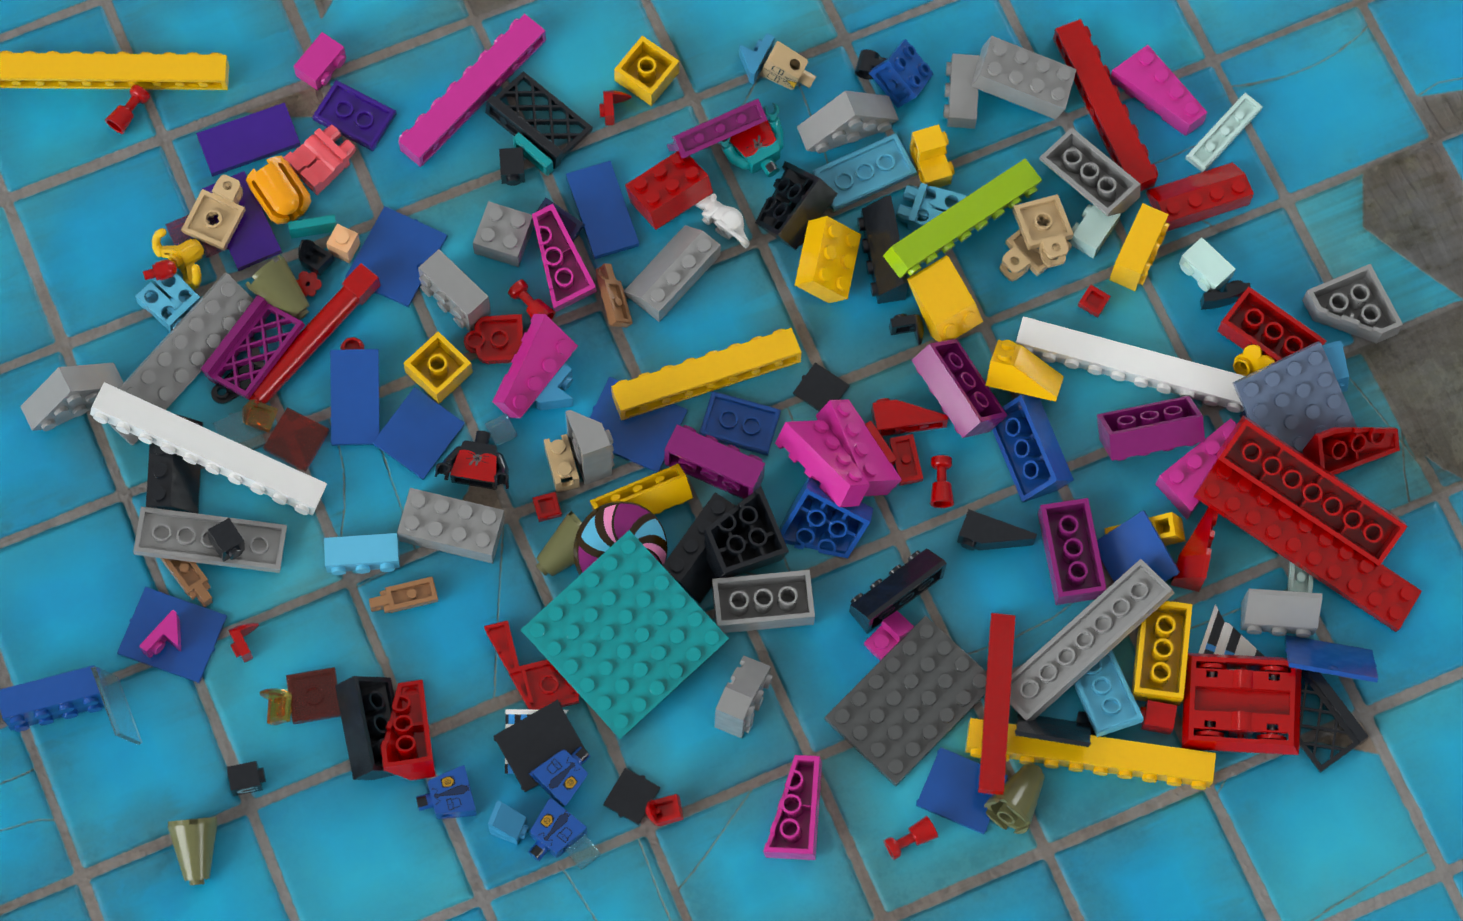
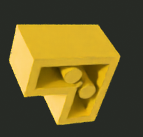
M939 124L912 132L909 149L921 183L937 188L951 184L952 176L955 174L952 162H948L945 156L947 154L946 146L949 145L948 137L945 131H941Z

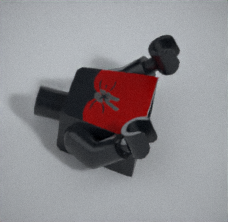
M477 431L475 442L463 441L462 445L456 447L442 463L436 465L435 477L438 474H444V480H448L450 474L452 483L497 490L498 485L504 484L506 489H509L508 465L503 454L498 452L497 446L489 444L491 434L486 431Z

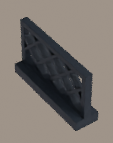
M524 71L497 96L492 95L486 103L485 113L513 136L518 132L553 161L554 169L561 164V159L592 132L593 129L590 124ZM525 81L531 86V91H518V85ZM504 97H515V105H506L501 100ZM518 97H531L532 105H519ZM535 97L546 98L548 105H535ZM519 111H532L533 119H523L519 116ZM536 111H549V119H536ZM552 111H562L566 119H553ZM537 125H550V133H540L537 130ZM553 125H566L567 133H553ZM569 125H579L584 130L581 133H570ZM554 139H567V146L561 150L554 144Z
M1302 670L1301 675L1305 679L1304 690L1301 689V693H1304L1302 707L1300 706V734L1301 728L1316 730L1314 743L1304 742L1299 737V746L1321 773L1358 745L1367 741L1369 736L1321 673ZM1309 685L1313 691L1307 690V686ZM1306 694L1318 696L1320 699L1319 709L1305 707ZM1323 704L1327 708V710H1322ZM1304 711L1319 713L1317 726L1302 724ZM1321 713L1334 717V729L1319 727ZM1339 724L1343 730H1337V725ZM1319 731L1333 733L1332 746L1317 744ZM1336 733L1347 735L1353 743L1346 748L1334 747ZM1307 746L1314 747V748H1313V753L1310 751V749H1309ZM1316 747L1331 750L1330 759L1322 765L1315 757ZM1334 750L1340 751L1338 754L1333 756Z

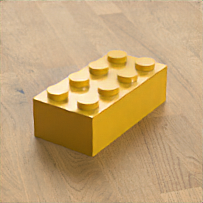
M1166 601L1138 626L1131 690L1135 700H1151L1180 706L1184 698L1193 604Z

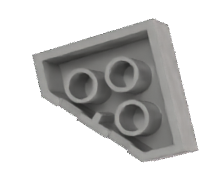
M844 91L798 125L797 129L806 151L824 153L838 146L853 143L877 133L886 132L899 119L889 96Z
M1371 264L1307 290L1302 300L1313 321L1374 343H1379L1397 335L1403 326Z
M114 363L58 367L20 407L32 431H49L70 419L90 411L104 382L116 388H119L124 382Z
M747 656L742 657L740 661L741 667H736L731 677L732 682H728L715 709V728L741 739L744 732H750L754 722V711H759L764 699L763 688L768 689L773 675H770L771 666Z

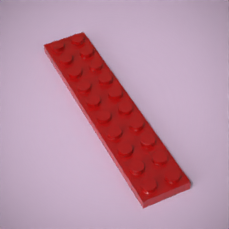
M1218 458L1193 496L1395 632L1400 629L1422 592L1384 565L1378 566L1218 460Z

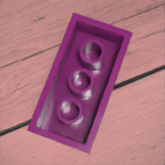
M957 338L930 343L911 360L918 374L923 377L929 386L930 392L936 397L943 412L949 417L956 432L962 438L990 432L1008 416L990 388L986 386L983 377Z
M1190 396L1097 414L1099 440L1111 460L1121 461L1131 456H1146L1151 452L1170 451L1175 447L1194 446L1199 442L1205 441L1203 415Z
M676 425L665 448V465L671 467L679 464L685 474L741 499L747 498L758 489L764 479L765 463L762 462L761 458L753 454L749 456L740 452V449L733 445L725 446L718 443V440L713 436H702L696 433L694 428L687 425L683 427Z
M1084 498L1040 505L1038 518L1055 604L1061 605L1098 598L1107 588L1089 499Z

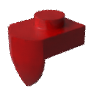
M616 90L603 91L604 103L599 104L600 118L605 117V126L615 125L613 104L631 99V95Z
M258 623L241 624L228 630L234 641L230 646L236 658L241 656L244 663L253 659V656L243 637L254 631L259 626Z
M677 794L649 800L646 804L645 813L650 821L657 826L684 820L680 796Z

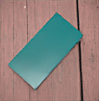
M518 132L513 137L514 148L523 147V156L543 174L549 176L553 172V161Z
M334 214L288 222L291 239L331 233L337 225Z

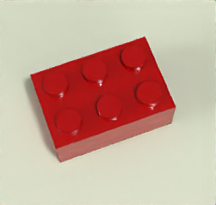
M678 151L625 184L630 202L655 230L713 193L709 175L690 155L681 158Z

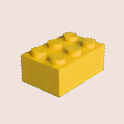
M1142 203L1115 261L1110 281L1133 291H1136L1138 284L1143 286L1148 271L1157 256L1158 249L1162 245L1170 224L1166 223L1169 214Z
M828 216L809 220L794 285L827 303L848 299L861 234Z

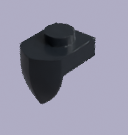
M309 239L301 240L298 249L301 265L320 276L335 261L333 254L317 246Z
M898 314L890 318V334L897 335L914 332L918 346L921 345L924 336L922 316L917 314L908 316L907 314Z

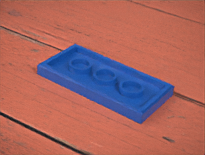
M611 161L566 173L581 222L585 224L583 228L594 260L638 247L639 241Z
M379 349L330 350L331 445H374L372 442L380 433Z

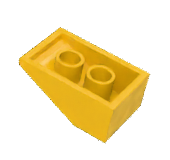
M944 256L907 278L928 331L936 341L956 339L983 322L974 299L949 256Z
M998 340L990 360L986 386L1056 402L1064 376L1024 346L1016 344L1011 340Z

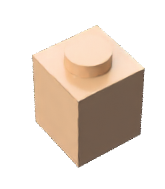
M339 224L336 225L326 243L328 252L349 264L361 244L357 232Z

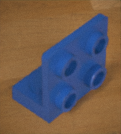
M906 39L900 42L887 60L875 66L869 72L897 108L916 98L933 76L929 65L923 61L915 48Z

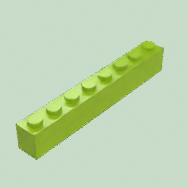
M1025 158L892 245L883 257L899 278L906 274L912 276L921 269V264L924 262L927 265L938 258L937 254L942 251L945 254L955 246L954 242L957 240L963 242L972 235V230L980 231L989 223L987 220L993 218V220L998 219L1005 213V208L1013 209V206L1018 205L1022 201L1020 198L1023 196L1026 198L1031 197L1038 191L1036 187L1042 179Z

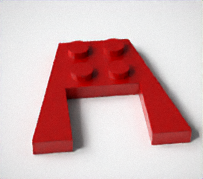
M508 620L484 626L487 636L528 709L540 710L556 700L561 703V707L579 703L577 691L548 660L519 666Z

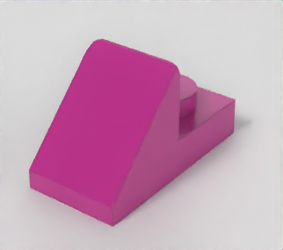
M174 610L139 645L142 652L149 658L163 650L166 640L181 652L180 619Z
M896 611L882 621L881 626L864 642V646L881 661L914 626L900 612Z

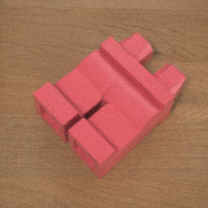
M330 125L323 131L318 128L293 153L290 151L284 156V159L289 162L300 180L302 179L316 195L323 191L344 168L346 169L350 165L349 158L356 152L355 146L348 139L340 146L334 143L341 137V133L334 125Z

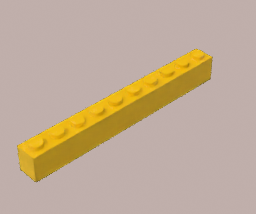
M25 51L23 53L0 52V88L131 89L136 84L143 89L228 90L227 55L217 52L210 53V55H200L195 52L187 54H175L173 52H165L163 54H152L150 52H141L140 54H129L127 52L106 54L100 51L93 54H83L79 51L70 53H59L56 51H49L47 53H36L34 51Z
M970 718L968 724L965 752L970 753V756L981 758L982 719ZM1008 724L1006 761L1010 759L1019 760V763L1024 765L1034 764V762L1042 763L1044 767L1052 769L1063 766L1068 767V770L1073 772H1083V769L1091 770L1093 774L1101 776L1112 773L1118 774L1117 777L1122 779H1132V776L1140 777L1142 781L1155 783L1157 780L1167 781V784L1171 786L1188 784L1191 785V788L1205 790L1206 787L1210 788L1213 783L1216 753L1093 735L1090 736L1091 745L1084 747L1015 736L1017 725Z

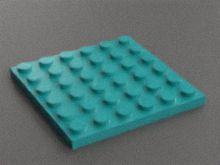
M630 530L521 629L524 635L619 739L626 735L729 640L727 635Z

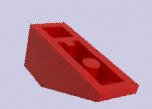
M882 398L872 403L873 424L882 437L947 428L948 416L900 400H890L889 398Z

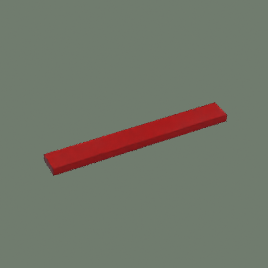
M991 613L979 793L1003 795L1016 615Z

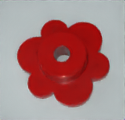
M307 271L300 272L297 282L305 297L307 295L315 296L316 290L322 287V282L317 279L318 276L315 272L310 274Z

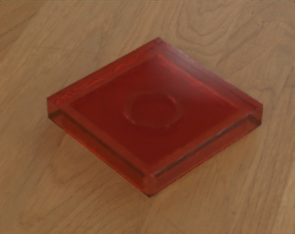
M287 407L263 449L306 471L330 430Z
M335 667L286 675L293 724L341 717L335 685L338 684Z

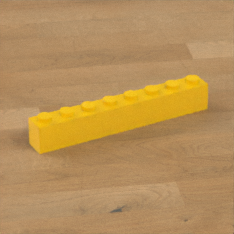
M792 328L786 330L778 329L770 335L764 337L756 336L743 344L735 343L727 349L710 351L705 356L696 359L688 358L683 363L675 366L667 365L653 373H642L632 380L618 381L615 385L611 386L612 397L622 421L800 363L801 350Z

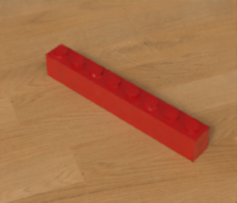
M1079 19L1055 28L1053 39L1065 64L1076 69L1073 81L1111 160L1141 184L1140 192L1154 187L1158 177L1157 168L1154 164L1150 163L1147 147L1145 144H1141L1138 138V129L1129 120L1128 108L1125 104L1122 105L1119 99V90L1110 80L1108 67L1103 65L1100 60L1099 48L1097 45H1093L1088 26H1084L1082 20Z

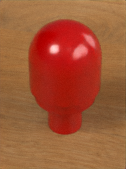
M166 259L155 262L152 265V269L143 271L145 281L155 277L157 281L172 278L176 274L177 267L173 261Z

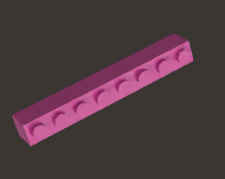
M526 14L520 19L516 18L511 23L509 30L504 35L500 34L494 41V45L489 50H484L480 54L478 61L473 66H468L463 72L462 77L457 82H452L447 88V92L441 98L438 97L434 100L431 109L426 114L422 113L416 119L415 125L410 130L406 129L400 135V151L418 166L422 167L546 41L545 30Z

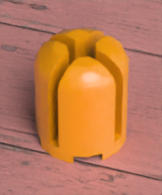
M283 156L267 159V165L258 171L253 169L248 174L246 182L249 189L272 222L287 224L289 221H295L309 208L311 204L310 193Z

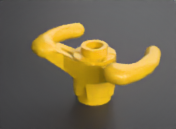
M160 228L156 230L152 237L153 252L158 257L168 258L173 261L182 272L184 281L195 291L201 283L200 266L195 264V262L202 259L204 255L203 246L197 239L186 240L179 245L162 246L161 238L166 235V229Z

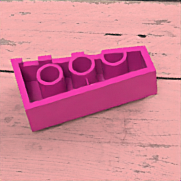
M1146 45L1112 70L1110 80L1113 85H1118L1125 90L1128 96L1139 100L1144 104L1145 108L1149 111L1153 110L1162 117L1163 121L1183 135L1187 136L1204 123L1207 111L1149 45Z
M554 204L533 213L532 217L553 309L555 312H558L596 293L597 289Z
M533 314L530 321L532 323L528 331L523 335L522 344L517 354H514L508 374H505L492 401L509 418L520 419L578 347L546 314Z
M829 400L818 412L816 418L817 420H824L841 445L869 482L870 486L864 496L888 495L902 479L886 458L850 400Z
M1229 419L1209 435L1204 442L1199 443L1158 477L1155 485L1187 520L1200 503L1193 496L1217 460V452L1237 425L1232 419Z
M824 420L785 422L775 444L780 449L785 448L790 453L788 457L794 463L799 462L806 468L804 473L809 478L819 481L821 483L819 488L839 507L859 506L870 484Z
M794 756L785 783V789L782 798H780L778 810L770 829V835L763 850L766 858L816 860L822 774L820 756Z

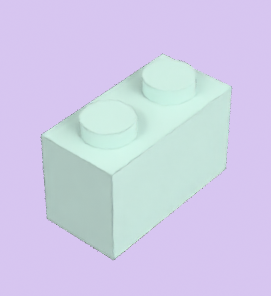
M1089 204L1082 214V217H1084L1080 224L1076 222L1072 228L1074 235L1070 243L1094 259L1118 224L1121 213L1107 216L1094 204L1093 206Z
M1202 237L1182 255L1179 262L1182 271L1198 281L1199 287L1205 292L1222 288L1233 277L1236 270Z

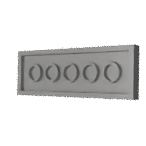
M141 506L133 552L134 555L280 573L287 525L230 518L244 539L245 550L238 558L228 559L223 562L208 539V529L229 517Z

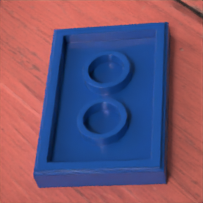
M712 391L699 434L702 436H713L719 443L733 445L737 448L768 456L781 410Z

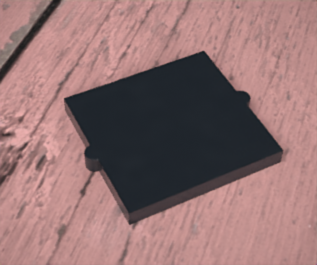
M815 362L809 372L802 376V381L793 394L820 411L829 400H841V397L850 385Z
M625 768L603 805L618 813L620 818L625 817L639 825L646 814V804L649 800L655 799L660 787L646 780L644 775L639 776Z

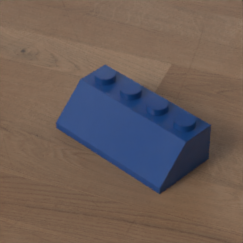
M1020 395L1004 405L1002 408L1008 416L994 427L992 431L1021 501L1027 502L1050 494L1074 481L1040 398Z

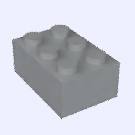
M438 249L418 267L422 291L428 297L433 296L438 301L437 305L445 313L449 311L454 316L453 320L460 328L463 329L465 327L472 331L475 329L478 319L491 314L489 296L441 250Z

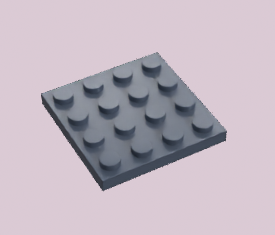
M1317 341L1233 382L1247 417L1302 454L1304 447L1317 433L1333 427H1357L1321 342Z

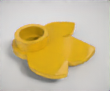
M1249 345L1244 348L1243 353L1235 357L1233 369L1237 374L1247 376L1274 363L1275 360L1268 355H1262L1260 346Z

